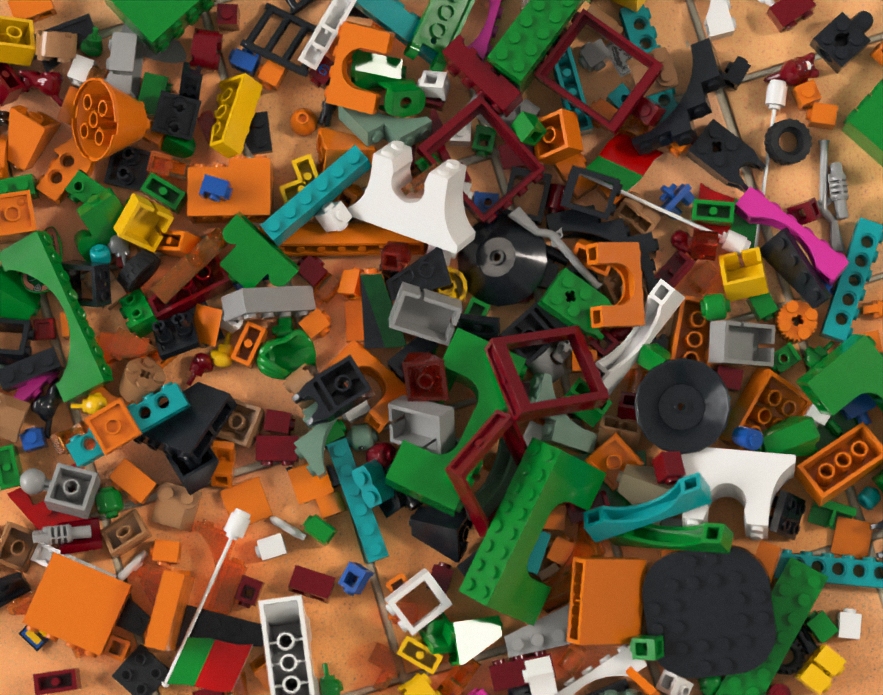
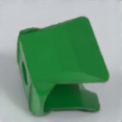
M414 78L377 81L379 85L387 89L384 105H379V110L399 118L412 116L423 110L426 101L425 94L417 86ZM403 98H410V104L400 105V101Z

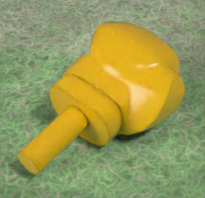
M231 333L226 334L224 344H219L218 349L211 351L210 357L213 359L215 366L227 368L233 363L230 357L234 347L229 345Z
M92 393L88 398H84L82 403L71 404V409H83V413L94 414L107 406V399L101 393Z

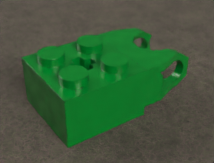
M564 268L558 273L537 305L568 327L579 325L584 335L601 341L604 335L600 333L598 328H591L590 307L612 304L606 296L567 268ZM567 294L571 296V301L569 302L566 301Z

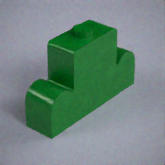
M107 188L98 195H92L86 203L77 208V213L88 230L78 231L74 236V243L85 261H91L89 253L94 245L104 244L108 246L110 238L117 234L113 227L130 197L123 206L113 190Z
M240 211L223 229L222 235L224 240L229 244H236V246L223 258L220 266L229 273L228 277L235 284L239 282L244 288H254L268 274L271 284L281 287L287 284L299 271L300 267Z

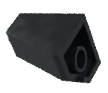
M418 336L387 362L389 369L403 383L411 387L416 397L422 390L438 350L437 342Z
M432 506L418 507L416 512L410 516L409 526H411L412 536L454 562L459 563L467 550L469 542L466 540L469 529L472 530L473 522L468 520L464 506L460 513H455L454 517Z

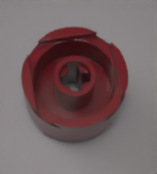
M195 28L191 47V69H196L197 65H200L201 70L214 72V70H219L220 54L217 51L222 50L223 34H220L219 31Z

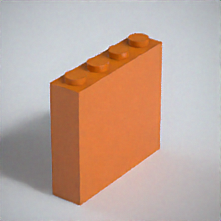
M53 552L22 623L26 624V629L38 633L40 630L47 633L45 637L57 642L58 638L66 641L65 646L75 650H77V647L85 649L84 654L96 658L97 655L103 656L133 585Z
M573 557L567 642L577 645L630 644L631 638L641 635L643 614L642 589L646 573V559L636 557Z
M170 567L169 571H163L144 646L163 651H174L177 649L178 637L195 577L190 576V571Z

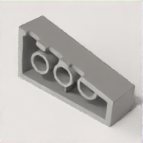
M312 285L242 288L221 297L225 322L258 318H288L291 315L306 317L309 315V312L316 309Z
M569 604L536 620L534 626L528 624L504 636L508 657L572 644L567 642Z

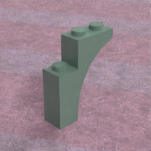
M339 106V120L367 147L380 142L382 139H385L388 143L401 141L404 145L412 147L414 144L432 135V120L428 116L397 118L379 112L372 115Z
M534 373L530 381L531 389L528 397L530 403L556 399L552 375ZM566 414L539 418L545 420V424L542 427L541 441L581 454H591L594 452L597 433L578 426Z
M343 383V384H342V385H343V388H342V389H346L347 387H346L345 384ZM314 402L302 411L305 415L302 420L306 425V421L317 410V402ZM338 418L331 422L314 426L311 431L294 442L297 447L294 450L300 460L306 459L309 463L306 468L313 477L317 475L319 479H322L327 475L324 464L325 444L329 432Z
M503 437L499 439L497 455L485 483L474 494L486 518L501 503L518 468Z

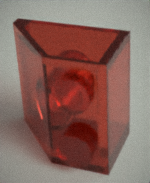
M429 352L408 353L402 362L408 401L449 400L444 359Z

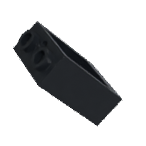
M572 164L560 205L608 220L609 216L614 215L616 204L613 203L615 197L620 196L623 185L620 184L621 180L619 178ZM579 173L613 183L604 212L570 202Z
M512 166L506 193L513 188L515 179L522 180L531 171ZM542 173L544 177L536 183L545 185L538 216L527 214L536 225L540 226L552 175ZM502 209L501 214L509 215L513 211L508 209L504 211Z
M79 260L61 263L63 269L69 275L72 289L78 295L80 306L101 307L112 304L109 263ZM80 270L91 271L93 299L82 298Z
M0 318V332L22 333L19 350L0 349V364L10 365L32 355L30 344L31 341L35 340V329H32L31 321Z

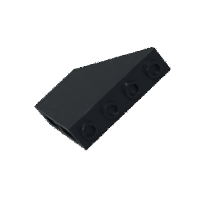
M200 382L183 391L191 405L189 408L146 431L133 441L137 444L144 443L155 451L157 449L162 450L170 457L174 455L185 463L191 462L197 465L237 407V403L230 393ZM169 400L160 405V407L166 408L169 405ZM149 412L142 418L147 419L150 416L151 412Z

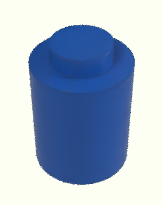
M738 426L732 432V441L737 446L749 450H757L763 443V435L759 430Z

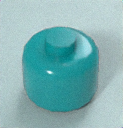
M97 244L90 249L91 262H111V253L108 246Z
M866 486L857 495V500L863 508L872 510L880 502L881 497L876 488Z

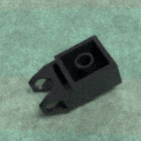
M714 119L700 134L699 140H696L686 153L688 158L714 178L719 179L726 186L737 188L743 193L749 187L740 177V168L750 166L763 171L766 167L750 146ZM713 146H714V147H715V146L718 147V148H719V151L717 150L716 153L713 152V151H712Z
M538 300L500 334V337L568 326L560 320L554 319L549 312L537 305L540 301ZM553 342L508 350L525 358V366H528Z
M350 354L314 376L315 378L305 383L292 399L295 404L308 400L317 402L316 412L306 421L307 425L311 428L318 424L333 421L375 394ZM346 382L348 387L346 389H342V384Z

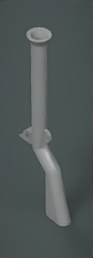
M818 140L820 144L819 201H817L821 215L829 222L830 248L836 252H846L837 219L827 210V205H830L832 202L827 197L828 144L830 140Z
M520 206L508 215V217L534 235L549 238L551 246L558 248L593 288L597 290L603 285L597 281L561 240L563 237L562 227L556 232L538 228Z

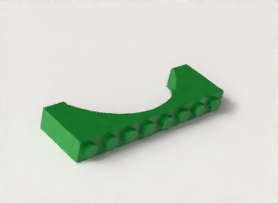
M35 231L0 251V261L5 272L19 271L38 279L54 293L63 307L70 332V350L65 371L60 382L56 383V386L64 403L74 402L113 381L112 370L105 362L103 350L96 342L94 330L86 320V313L78 302L76 291L72 289L69 275L62 267L61 257L52 245L53 240L47 231Z

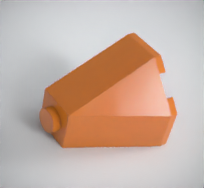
M18 105L11 107L9 111L7 160L13 163L16 169L25 171L33 168L60 128L61 123L46 113L37 111V113L33 111L27 112V107Z
M319 127L316 153H318L320 164H317V173L320 175L354 145L360 149L372 165L373 154L377 152V149L373 145L367 147L356 135Z

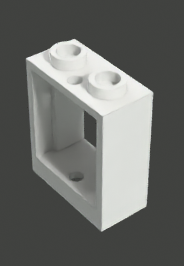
M425 568L385 598V601L388 603L385 606L392 616L396 614L400 619L398 622L400 628L404 633L408 631L412 636L453 605ZM424 581L440 604L411 625L395 603Z

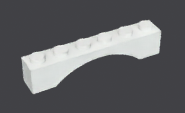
M710 0L704 26L707 37L711 41L730 37L736 29L735 18L731 17L729 12L731 9L729 0Z
M662 279L659 280L648 295L644 307L645 325L634 327L631 333L615 350L595 363L609 396L637 361L642 345L652 342L685 299L682 294Z
M623 644L616 649L618 651L617 654L612 657L608 654L599 660L600 665L595 668L591 665L581 672L583 676L578 679L570 678L563 683L565 687L559 691L557 690L558 695H574L583 686L594 680L609 676L629 677L626 674V670L630 666L638 672L646 667L647 664L644 660L632 659L630 645Z

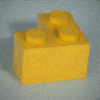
M311 154L291 161L298 180L279 186L285 204L319 176Z

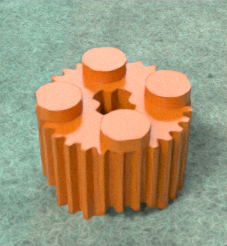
M792 300L778 310L775 315L774 325L776 326L775 330H778L777 334H780L779 337H782L783 341L786 340V343L789 341L796 344L798 342L802 343L815 333L816 326L818 325L817 321L819 320L817 318L818 313L816 309L806 304V301L802 303V300ZM797 318L800 324L797 326L793 325L794 321L792 319Z

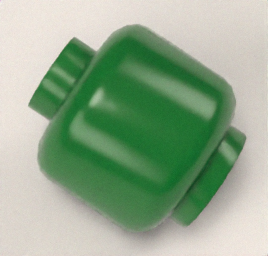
M722 293L708 294L704 296L703 300H700L701 314L707 321L724 320L727 317V312H731L730 299L725 300V296Z
M115 487L100 489L99 493L95 496L98 514L106 516V519L118 517V513L124 509L121 492L116 490Z

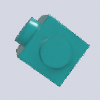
M622 82L607 96L606 101L619 109L631 91Z

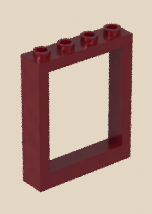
M583 8L580 13L576 12L572 17L571 26L561 32L557 45L550 47L546 53L548 57L545 61H541L536 66L534 76L540 83L613 135H616L642 97L664 70V65ZM585 25H588L649 68L610 121L547 77Z
M478 95L419 145L417 153L434 170L440 164L434 159L432 154L479 114L483 116L531 171L484 213L480 211L463 191L464 206L483 225L485 222L490 224L498 217L496 213L499 210L503 209L505 211L513 204L511 200L517 195L519 198L529 190L527 186L532 182L534 184L538 183L544 177L542 173L546 168L520 141L483 97Z
M579 325L492 338L484 348L514 423L601 408L610 398ZM569 340L591 393L530 403L508 349Z
M496 410L445 468L479 536L483 538L500 504L486 518L466 477L501 437H503L517 467L528 447L517 423L513 422L511 414Z

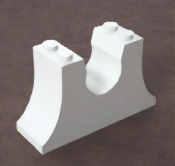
M392 141L373 154L370 180L361 199L347 207L354 218L455 254L475 239L476 232L467 219L463 203L466 165L460 164L457 160L448 159L428 174L424 189L417 185L411 176L410 166L413 159L410 146L404 145L401 141Z
M706 447L700 452L681 454L686 473L684 477L700 472L710 486L712 503L722 497H731L738 500L744 507L746 537L756 541L767 539L769 515L773 500L779 489L794 477L796 455ZM712 503L682 513V527L708 523V510Z
M302 595L258 601L271 695H320L318 679L315 677L312 660L310 618L306 615Z

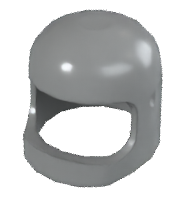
M549 346L528 365V368L533 375L534 373L552 375L553 384L563 375L564 367L562 363L559 365L553 363L550 354L554 349L552 346Z

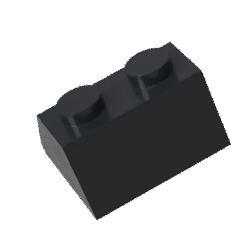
M210 447L197 465L191 462L185 463L174 455L173 457L165 455L189 495L194 494L209 484L219 464L218 458Z

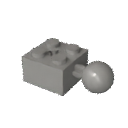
M57 463L52 480L46 479L45 474L36 468L27 469L20 477V487L25 493L36 495L42 491H47L44 501L49 510L84 519L89 517L101 482L97 472L62 463Z

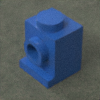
M236 48L232 49L228 60H230L229 63L232 68L254 77L262 58L258 54L254 56L253 52L242 48V50Z
M205 174L199 195L203 199L208 195V199L220 202V200L226 201L230 200L233 188H231L229 181Z
M474 191V204L482 213L499 200V193ZM486 200H491L492 204L490 206H486L484 202Z
M43 427L26 429L20 435L23 449L28 453L49 447Z
M349 562L338 584L343 586V591L349 595H361L374 572L357 562Z

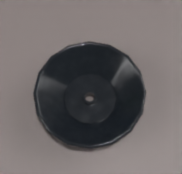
M498 214V217L490 224L485 222L481 225L478 222L473 225L472 228L476 232L475 239L460 250L457 257L458 269L467 280V291L476 299L497 307L517 304L530 296L543 280L548 263L546 243L543 238L534 235L508 217L507 214ZM500 254V255H501L500 260H499V261H496V260H495L496 255Z
M688 358L666 360L664 363L649 370L638 385L634 401L636 421L646 439L661 450L680 451L681 454L700 452L715 443L726 429L731 412L729 391L720 375L705 363ZM678 404H684L685 410L680 411L678 409Z

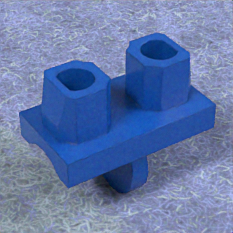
M674 183L669 188L663 185L660 188L663 194L659 199L664 203L660 207L680 216L682 211L676 206L678 202L681 201L685 206H689L693 199H696L690 191L692 187L689 184H681L678 188Z

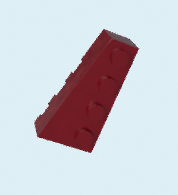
M459 34L442 51L448 66L447 71L453 77L458 76L462 79L461 82L467 89L470 90L472 88L476 91V96L481 95L485 101L491 104V108L498 115L502 114L507 118L523 101L521 92L502 74L497 76V71L488 61L483 63L478 51L473 47L468 49L464 43L465 39Z
M213 245L201 257L196 258L187 269L178 273L175 279L164 285L148 299L157 320H164L175 314L183 313L195 307L196 304H201L234 287L227 272L220 266L221 260Z

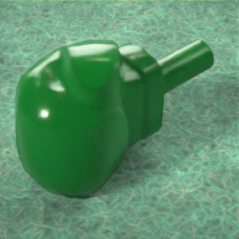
M93 27V34H89L80 45L81 51L90 57H99L103 51L102 37L98 35V27Z
M291 318L277 319V325L271 328L272 335H275L277 339L287 336L294 330Z
M830 341L823 348L821 346L815 349L810 346L804 350V363L809 368L814 367L828 355L827 351L834 345V342Z
M323 663L324 677L320 678L321 695H340V692L343 691L342 682L339 679H335V675H329L328 665Z
M722 676L698 678V683L701 686L699 690L703 692L702 695H714L723 681Z

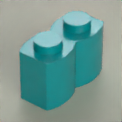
M376 459L352 470L353 480L361 489L363 500L369 508H373L394 496L393 488L385 485L383 467Z

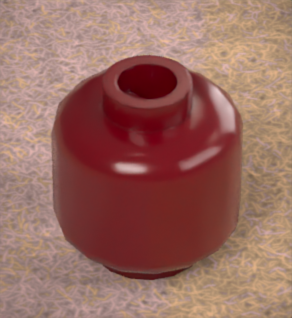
M376 443L368 449L366 461L369 462L376 459L384 469L393 463L397 452L391 443Z

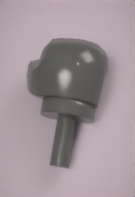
M116 234L110 238L108 248L111 253H116V258L121 257L124 267L128 262L126 255H130L129 241L118 237Z

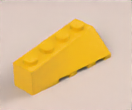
M246 73L219 81L218 87L221 88V94H217L216 101L219 103V107L214 112V117L217 120L212 125L209 146L227 159L241 155L246 136L250 130L252 118L255 115L257 102L261 97L260 93L263 86Z

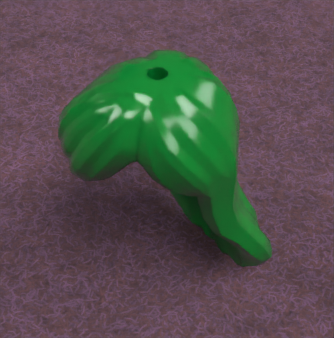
M296 329L283 338L270 339L264 342L258 349L256 363L261 373L265 376L285 380L286 377L304 363L316 366L315 346L311 338L303 330Z

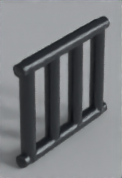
M266 3L265 12L247 39H243L240 42V46L294 73L307 77L309 66L303 63L299 66L290 60L307 33H313L317 26L277 6ZM272 14L283 18L265 48L254 44ZM290 23L301 27L283 57L272 53Z

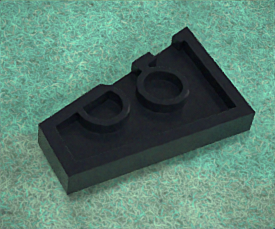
M86 14L43 31L77 33V49H79L82 41L89 34H93L94 24L90 14ZM53 57V60L49 61L42 60L46 72H50L61 63L57 61V57Z
M436 247L386 281L391 301H395L402 282L420 287L421 292H423V289L432 291L452 285L441 248Z
M128 597L116 626L143 637L151 617Z

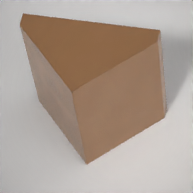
M136 509L101 530L109 552L114 558H119L153 536Z
M7 521L0 537V564L24 573L27 572L31 563L30 559L38 543H33V530Z

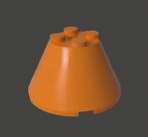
M90 78L79 88L73 104L77 107L76 116L72 117V130L76 146L85 159L101 161L138 142L144 136L145 131L149 130L150 120L147 118L143 101L136 100L101 78Z

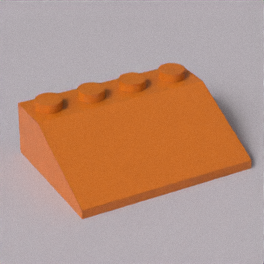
M757 367L730 413L726 429L718 439L734 450L755 451L733 443L732 432L736 427L746 426L762 432L790 416H804L812 402L807 395L772 370Z

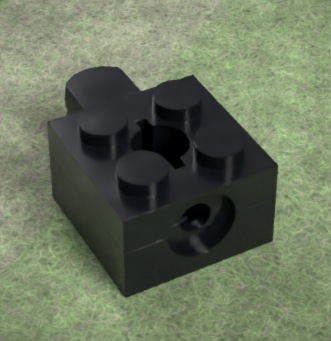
M860 11L850 20L841 12L812 39L810 46L838 74L870 43L871 40L864 33L871 28L873 17L867 11Z

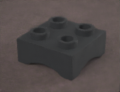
M140 644L114 672L112 677L132 695H153L162 685V682L165 681L170 669L143 644Z

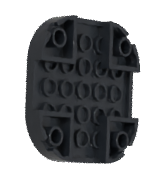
M731 545L730 554L678 550L661 557L648 571L642 589L647 632L651 636L663 635L664 657L657 661L664 669L683 678L714 677L749 672L760 666L768 658L777 637V624L775 622L770 577L762 561L749 552V550L735 545Z

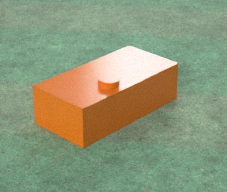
M683 295L685 299L673 315L667 349L671 354L669 360L688 358L703 362L711 368L712 363H708L710 321H707L701 314L700 300L703 299Z
M862 422L797 465L794 476L817 505L821 507L882 466L883 445Z

